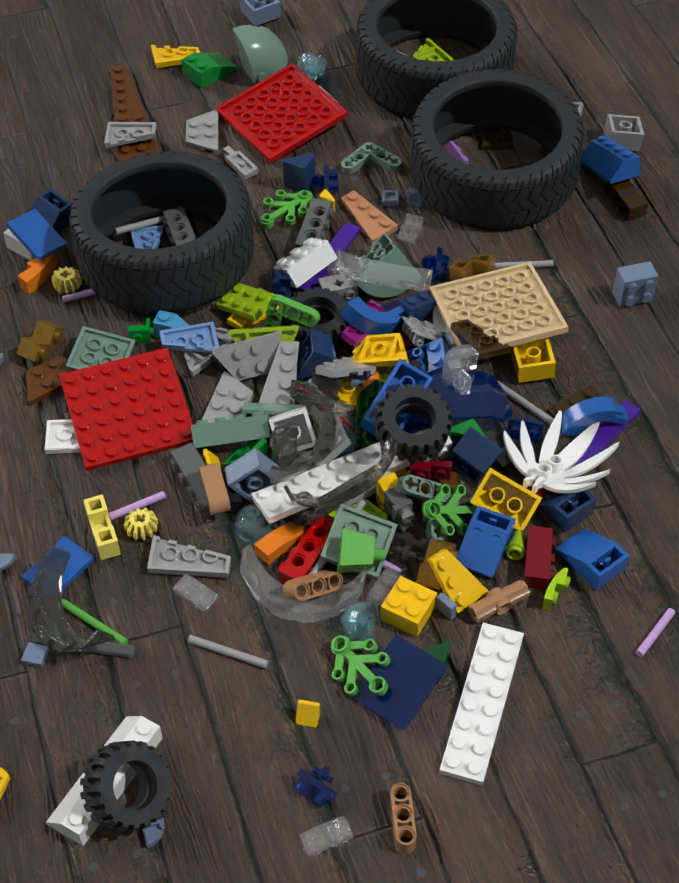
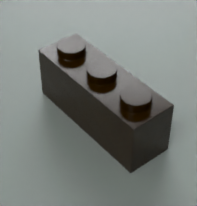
M630 179L612 184L605 181L603 190L627 221L646 216L648 202L631 183Z

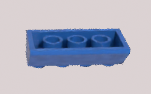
M603 135L591 140L582 153L580 164L610 184L640 175V156L607 136Z
M399 359L359 427L375 436V418L382 398H385L389 391L392 390L394 392L398 386L404 388L406 384H412V386L416 387L419 384L427 389L433 377ZM413 412L402 413L395 418L401 429L404 428Z

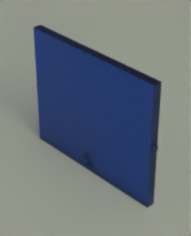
M395 634L384 650L390 657V664L386 667H381L378 663H375L370 670L376 677L384 678L388 684L387 692L382 696L374 695L369 689V682L364 679L358 687V693L352 696V698L375 712L377 716H381L404 731L446 671L448 665L426 653L422 648L416 647ZM383 657L380 662L385 661L386 657Z

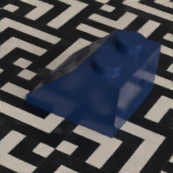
M421 291L382 304V308L388 312L401 306L405 310L402 316L407 318L411 316L419 321L431 318L436 300L425 291Z
M314 329L310 330L299 348L298 379L317 375L315 374L316 366L323 365L324 362H333L335 356L333 355L331 335Z

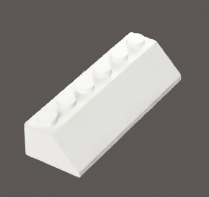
M126 716L104 746L112 742L135 740L146 742L148 746L156 748L162 740L161 729L159 725L143 716ZM127 763L119 768L114 778L113 789L117 800L136 775L135 770ZM79 778L46 821V824L84 846L100 822H94L90 818L92 812H86L83 806L86 804V801L81 799L80 792H83V785H80Z

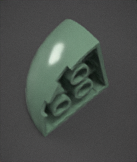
M252 25L233 28L242 66L255 85L287 66V51L278 36L271 32L270 29Z
M386 232L370 246V252L367 256L363 255L357 264L359 266L358 271H354V280L362 290L370 295L382 298L399 295L408 288L415 286L419 279L422 278Z

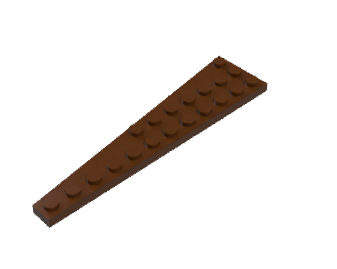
M126 65L110 66L115 122H147ZM154 138L118 146L119 161L133 156L138 157L140 154L159 152Z

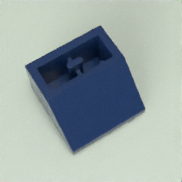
M50 188L37 197L31 210L36 209L52 228L58 231L70 223L69 217L72 203Z
M470 426L446 461H452V469L477 486L502 449Z
M588 490L576 493H555L540 503L538 508L565 533L594 513L597 499Z

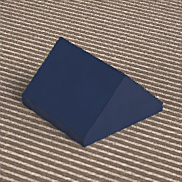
M315 153L282 160L284 187L298 192L302 190L308 191L316 180Z

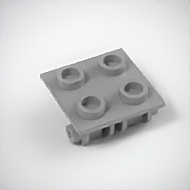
M411 316L409 318L401 317L404 320L402 331L414 346L421 347L425 338L431 340L441 338V333L433 328L434 325L428 321L421 322Z

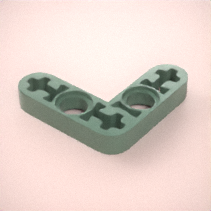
M372 142L363 144L341 162V171L346 175L355 173L370 160L391 172H398L402 167L401 158Z
M414 475L402 476L397 482V487L401 493L424 500H433L437 495L434 492H437V487L442 485L441 483ZM405 481H407V483L410 485L415 484V486L408 487V485L405 484ZM422 484L427 487L426 494H423L421 491ZM451 492L448 496L444 497L440 504L441 506H445L448 502ZM441 514L448 523L447 515ZM427 519L426 536L430 541L432 538L443 540L445 536L441 533V526L434 519Z

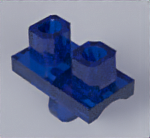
M328 164L323 165L324 176L321 174L315 175L312 178L313 186L317 188L324 186V189H327L329 193L339 192L338 169H329Z
M438 247L436 255L428 254L421 260L422 266L430 270V281L435 282L437 277L445 280L449 274V269L445 267L449 264L450 256L442 254L443 248Z
M282 269L273 271V279H271L272 293L290 299L289 275H284Z
M526 414L525 418L509 416L507 434H509L510 438H520V426L523 420L530 441L537 442L538 439H541L544 421L529 419V414Z
M327 765L322 769L316 766L313 768L312 772L317 775L316 778L301 768L298 771L297 775L300 777L295 785V789L307 795L312 785H314L318 790L312 800L322 807L326 805L331 797L335 799L338 795L337 792L323 783L327 781L331 784L334 780L329 775L331 769Z

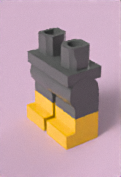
M393 472L377 479L376 503L388 515V521L398 524L396 529L399 528L402 534L411 532L414 527L411 523L415 516L412 512L413 502L410 498L407 499L406 494L399 491L397 487L398 477Z

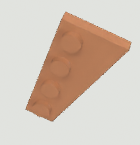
M353 190L341 197V203L349 214L355 218L357 225L361 226L363 233L369 237L371 244L384 232L390 235L398 230V225L356 191Z

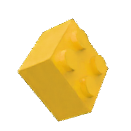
M548 337L511 347V357L518 383L555 378L556 362Z
M400 576L381 605L380 620L418 637L436 607L437 592Z

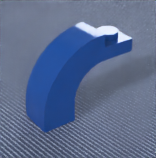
M357 297L346 303L340 315L356 329L368 334L380 335L392 333L396 325L402 320L401 316L405 310L398 306L388 312H379L370 308L360 297Z
M595 397L581 401L568 408L562 414L560 429L562 434L578 437L588 426L594 423L609 421L625 425L629 419L625 408L617 405L612 397Z

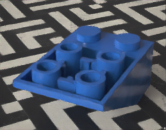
M442 337L406 352L410 365L433 377L430 384H440L456 377L452 351Z
M477 506L456 559L467 570L493 579L505 549L514 533L516 519Z
M585 528L555 548V551L596 590L625 571L630 557L616 542Z

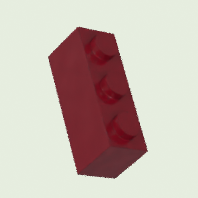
M528 526L523 580L528 588L547 590L549 582L554 578V570H550V566L554 565L555 553H551V549H555L556 537L552 536L553 528Z

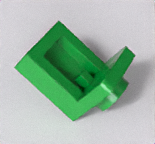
M146 318V325L128 326L127 328L128 338L134 339L135 343H151V336L155 335L150 318Z

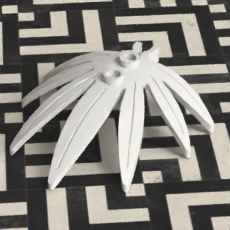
M559 411L544 439L539 463L535 462L534 451L523 420L520 426L522 455L507 432L504 431L503 433L505 447L511 461L519 472L526 477L523 481V487L532 486L531 492L536 493L542 487L557 493H576L595 487L596 482L593 481L608 475L610 469L587 476H577L592 470L605 461L618 448L619 442L572 467L590 446L600 422L590 425L558 455H554L561 428L562 412Z

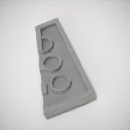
M153 535L147 566L148 573L229 578L231 556L210 550H198L195 546L177 544V541L170 539L166 541L160 539L159 536Z

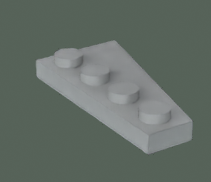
M280 341L259 403L295 405L299 342Z

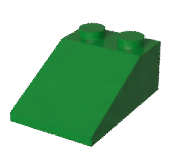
M218 52L192 53L181 59L183 75L202 89L238 69V66Z

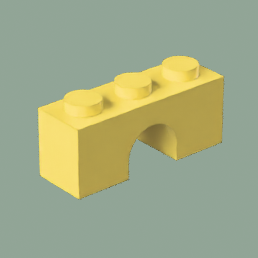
M103 494L84 499L86 514L101 560L121 555Z

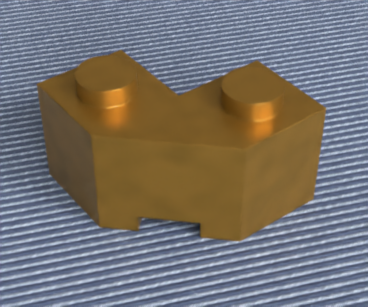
M476 254L467 261H463V259L455 260L449 268L450 281L495 271V256Z
M37 320L32 337L21 338L17 354L34 362H44L62 341L64 328L47 320Z
M432 538L429 541L425 560L420 564L416 583L440 590L441 586L427 559L441 549H447L457 558L456 544Z

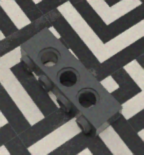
M311 199L295 243V248H300L304 245V241L309 238L326 239V230H329L330 218L334 216L332 201Z
M183 206L163 212L165 218L162 219L172 247L196 239Z

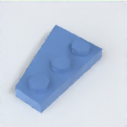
M164 225L144 227L130 231L133 247L157 249L164 232Z
M214 322L160 330L162 347H168V350L212 353L211 349L219 347Z

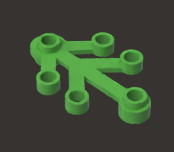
M277 190L276 199L279 201H273L270 197L264 198L263 206L265 208L276 207L279 209L271 214H263L260 218V226L263 229L272 228L274 225L273 220L287 211L288 215L285 217V222L287 225H294L296 222L294 216L295 206L301 205L298 208V216L304 218L308 210L307 205L310 204L313 198L312 193L307 190L299 191L297 194Z
M448 484L439 485L435 498L423 503L422 512L424 516L429 520L434 519L441 526L442 535L447 537L454 534L455 528L452 524H448L441 515L446 514L457 527V534L465 536L469 525L465 524L457 514H471L473 516L477 506L474 504L472 506H455L461 496L466 494V488L463 484L455 485L452 489V496L445 506H441L442 500L450 494L451 489Z
M337 636L332 640L331 650L336 655L332 678L338 683L346 679V673L343 671L344 659L346 657L349 660V667L344 691L349 696H355L359 691L356 685L357 670L369 682V689L374 695L382 696L388 690V684L384 678L376 677L364 665L378 663L381 667H386L391 661L388 654L380 652L379 654L355 655L351 651L365 649L368 653L376 652L378 645L373 639L350 641L346 636ZM383 657H386L385 661L380 662ZM338 673H342L340 677L336 678ZM354 686V689L349 691V688Z

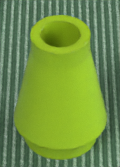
M515 531L505 549L508 558L511 560H520L526 553L525 534L522 531Z

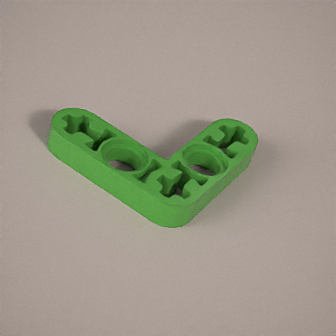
M275 295L269 301L264 327L283 326L285 317L305 326L314 327L320 320V314L311 307L282 295ZM291 308H295L298 314H294ZM272 315L277 316L279 321H275Z

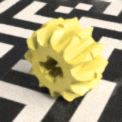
M66 266L63 269L59 267L58 271H54L51 279L55 291H58L60 294L64 292L67 295L69 292L75 293V290H80V285H82L80 272L74 269V267L68 268Z
M137 507L135 512L130 510L129 515L125 516L124 530H126L129 538L134 537L136 541L142 538L145 541L147 536L152 538L153 533L157 532L158 520L153 510L148 511L146 507L140 510Z

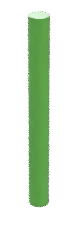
M66 599L60 601L59 605L117 643H128L127 638Z

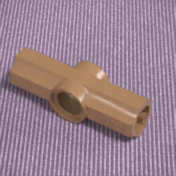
M521 580L502 589L496 587L490 590L485 598L468 606L470 617L478 623L496 613L502 615L510 610L513 604L529 597L530 591L527 584Z

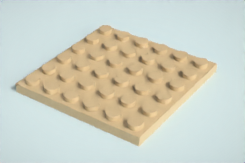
M531 262L429 287L430 294L436 300L435 304L462 359L473 357L474 355L450 329L452 322L468 319L484 329L483 333L490 337L494 335L499 338L498 342L503 345L507 343L510 346L568 332L567 323Z

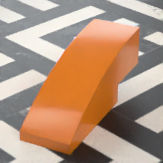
M55 252L40 261H37L35 258L27 263L28 269L18 275L20 288L29 295L38 289L55 269L59 260L58 253Z
M298 520L289 522L254 544V552L259 558L270 565L280 555L285 557L293 547H296L301 535L309 529Z

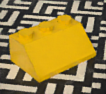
M489 468L470 503L515 518L514 528L523 532L542 497Z

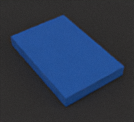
M36 209L7 222L6 227L37 261L52 255L67 245L63 238Z
M64 536L22 575V580L53 601L94 561V556Z

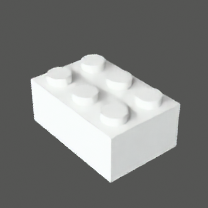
M309 238L304 241V245L300 248L293 249L289 256L279 259L276 262L277 265L272 268L283 285L298 288L338 257L328 240Z

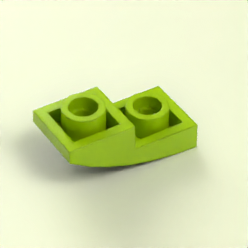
M564 567L559 571L548 586L544 597L543 610L550 611L552 603L556 604L558 595L562 596L564 588L568 589L571 578L567 576L568 568Z

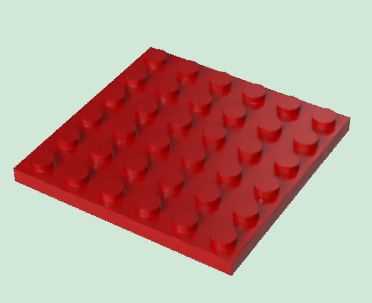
M293 63L216 108L218 114L270 164L348 117V111Z
M168 347L59 374L86 471L174 449L189 443L193 444L191 431L193 423Z

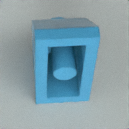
M159 310L153 321L155 338L160 339V330L190 326L177 314Z

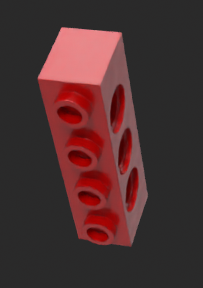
M321 513L317 519H313L309 530L301 535L298 545L290 550L286 561L281 562L279 565V582L285 584L289 580L309 574L321 556L334 522L333 518Z

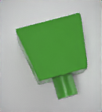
M343 528L340 535L337 572L370 571L373 561H385L386 549L374 548L375 537Z

